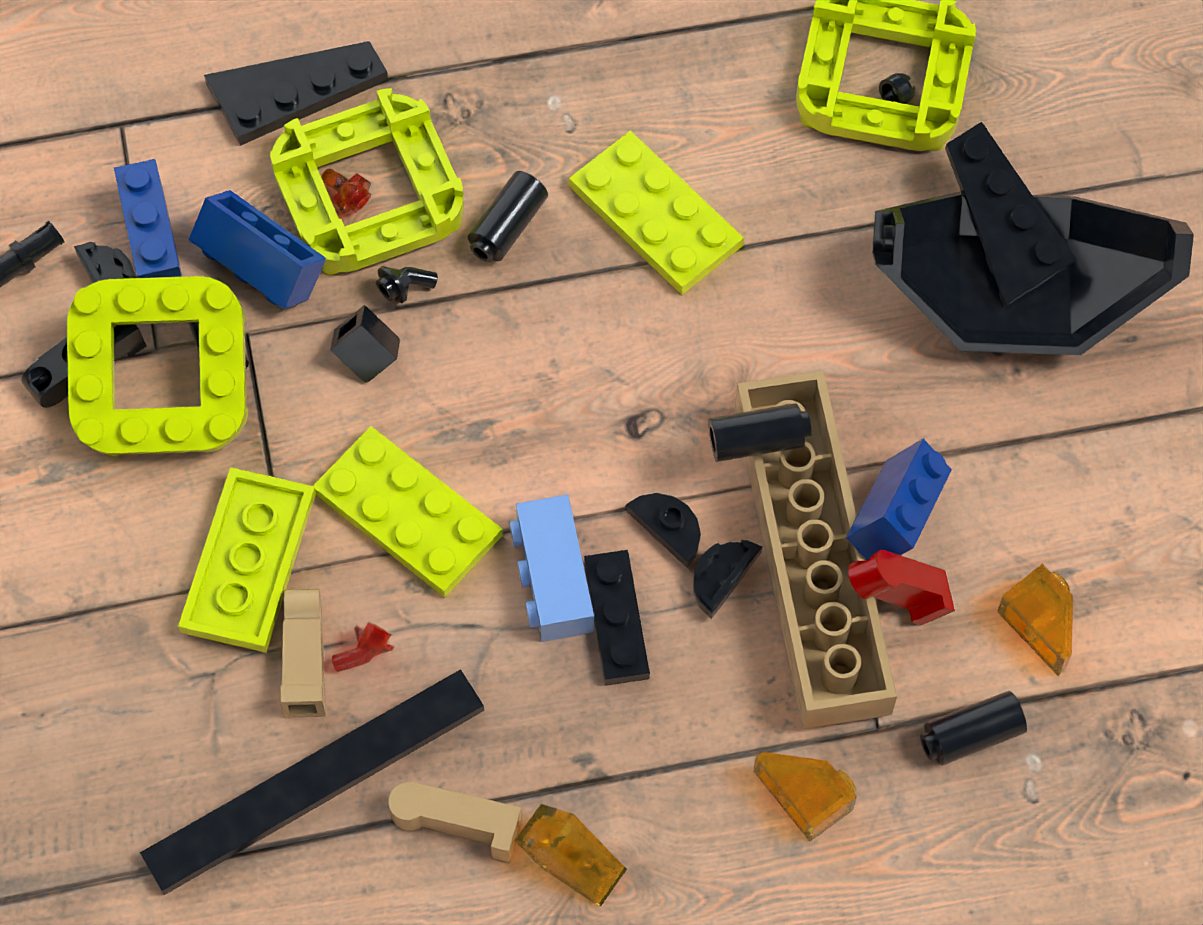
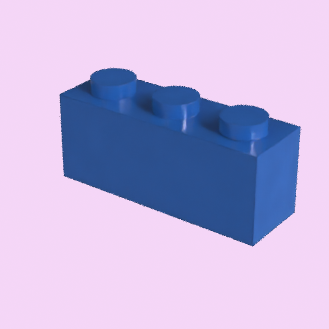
M152 159L114 167L137 278L183 277L156 160Z
M231 190L205 198L189 237V241L202 249V253L206 257L220 262L234 272V276L238 280L252 285L266 295V299L270 303L284 309L309 300L326 261L323 255Z
M923 438L885 461L846 536V539L866 560L879 550L902 555L914 548L952 471L943 456L935 451Z

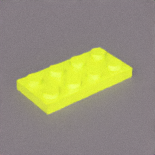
M631 130L569 178V187L681 295L686 293L743 246L744 237Z
M372 426L313 485L315 486L317 497L444 598L503 536V529Z
M230 467L178 625L180 633L267 653L285 590L287 589L316 496L315 486Z

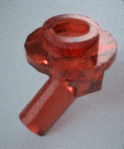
M326 169L322 173L323 183L337 191L332 199L342 213L345 214L350 210L354 213L360 211L371 198L372 194L368 191L371 182L358 173L350 179H347L333 169Z
M369 621L365 628L356 625L354 632L358 648L332 655L333 666L336 672L364 665L370 662L374 656L393 651L395 646L388 642L392 634Z

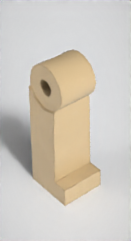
M287 589L284 594L285 621H283L282 685H280V703L285 718L326 716L320 589Z
M416 782L398 784L392 789L388 799L390 815L397 827L408 831L424 827L491 844L492 859L510 863L522 822L521 807Z

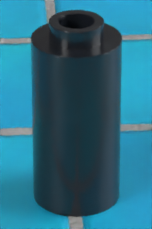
M515 171L468 234V241L471 244L470 249L476 257L485 262H490L491 260L501 261L548 198L547 189L537 178L523 171Z
M797 403L708 419L710 443L716 462L802 448L805 446V438L812 436L809 414L807 411H800Z
M1008 690L926 722L924 725L925 733L920 735V741L928 759H936L943 766L1026 733L1027 722L1018 699Z

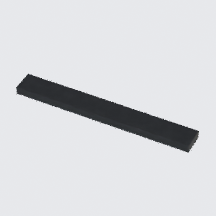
M460 669L143 850L140 854L163 895H166L484 711V705Z

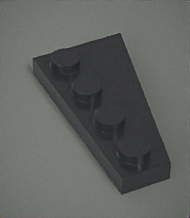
M370 41L204 75L207 87L240 146L284 127L285 124L293 119L298 118L300 120L388 81L387 70Z
M982 122L946 144L947 156L961 194L966 199L972 216L971 221L976 234L980 237L986 253L985 259L991 275H994L1000 291L999 297L1004 308L1075 263L1077 259Z

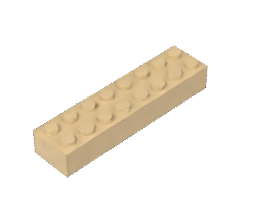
M824 371L737 383L736 413L797 403L800 411L808 412L811 422L812 436L805 438L804 447L746 457L802 727L807 729L892 715L897 693L875 597L869 599L861 598L853 589L848 575V567L852 562L866 561V559L846 539L857 516Z

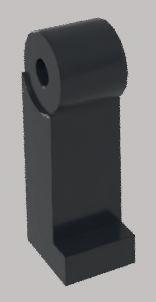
M136 324L116 325L114 327V361L128 352L134 356L147 347ZM67 337L40 356L39 360L27 368L21 378L22 384L42 407L54 406L68 396Z

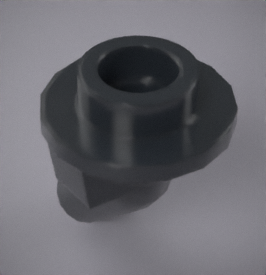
M381 266L377 270L379 279L376 280V285L388 301L395 299L398 303L402 304L407 300L409 284L434 289L437 284L438 274L414 267L395 269Z

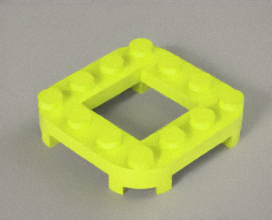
M816 0L796 94V104L802 124L829 135L908 150L939 151L943 149L958 126L976 36L975 23L971 24L967 16L955 7V0H941L940 5L915 0ZM851 33L931 47L919 107L839 92Z
M386 88L376 91L377 100L302 126L298 118L284 125L285 131L279 136L272 151H270L274 177L300 240L326 258L322 268L324 273L334 275L339 272L356 271L438 242L460 229L464 213L462 181L460 177L457 178L431 121L430 110L422 99L417 101L409 96L393 94L392 88ZM393 141L419 200L344 226L342 219L338 218L317 167Z
M204 276L106 279L92 283L76 292L67 316L68 404L70 423L81 442L109 456L183 452L213 453L223 450V447L230 444L239 435L243 426L246 425L248 418L244 326L246 317L239 300L226 284ZM199 322L201 406L115 409L114 327L126 324Z

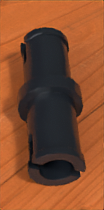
M47 221L45 225L18 243L15 240L8 245L10 250L0 256V288L24 270L30 272L36 268L35 262L57 246L65 243L60 233L50 221Z

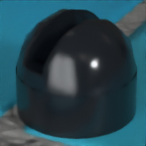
M903 73L892 74L879 84V92L883 100L902 104L909 103L914 97L916 88L915 85L911 86L909 82L910 76Z

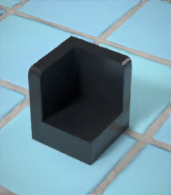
M363 305L334 329L330 351L361 380L369 382L397 360L400 338L366 305Z

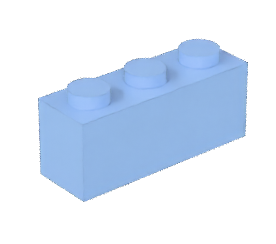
M569 495L516 503L517 520L509 521L513 546H522L525 560L517 561L521 586H530L533 601L526 602L530 628H539L541 642L593 633L594 613Z

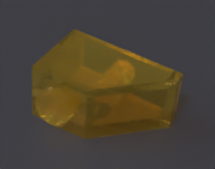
M1042 563L1002 596L997 612L1054 673L1059 676L1065 671L1072 655L1073 595L1070 593V587L1065 579L1056 572L1051 573Z
M762 752L756 756L753 772L809 842L853 811L857 798L855 784L842 769L836 771L829 761L770 752Z
M540 804L514 840L543 870L598 906H602L627 870L573 813Z

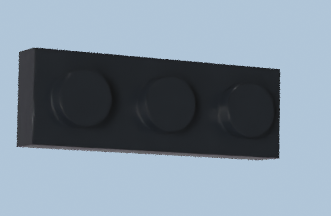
M628 550L584 556L605 686L650 679Z

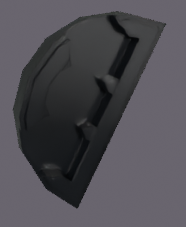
M95 242L74 246L75 252L92 283L106 279L136 278L131 261L120 249L98 246Z
M660 493L641 495L626 504L625 511L688 568L697 556L701 538L698 518L690 507L674 496Z
M748 540L728 542L722 545L717 543L701 555L694 569L693 593L699 607L711 619L760 556L763 546Z

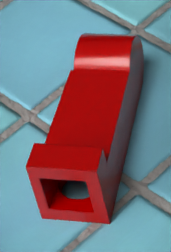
M886 550L877 551L866 561H854L848 567L851 585L861 598L869 599L875 597L908 609L913 623L923 625L955 611L946 571Z

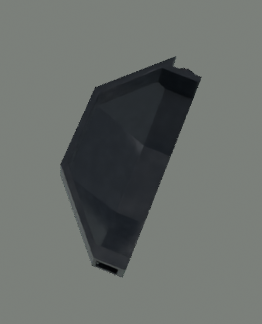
M961 192L875 211L872 250L875 265L960 351L1082 355L1184 281L1190 274L1194 234L1186 222L1076 196L1033 195L1077 260L1073 265L1004 308L999 297L1000 291L994 275H991L985 259L986 253L980 237L976 234L971 221L972 216Z

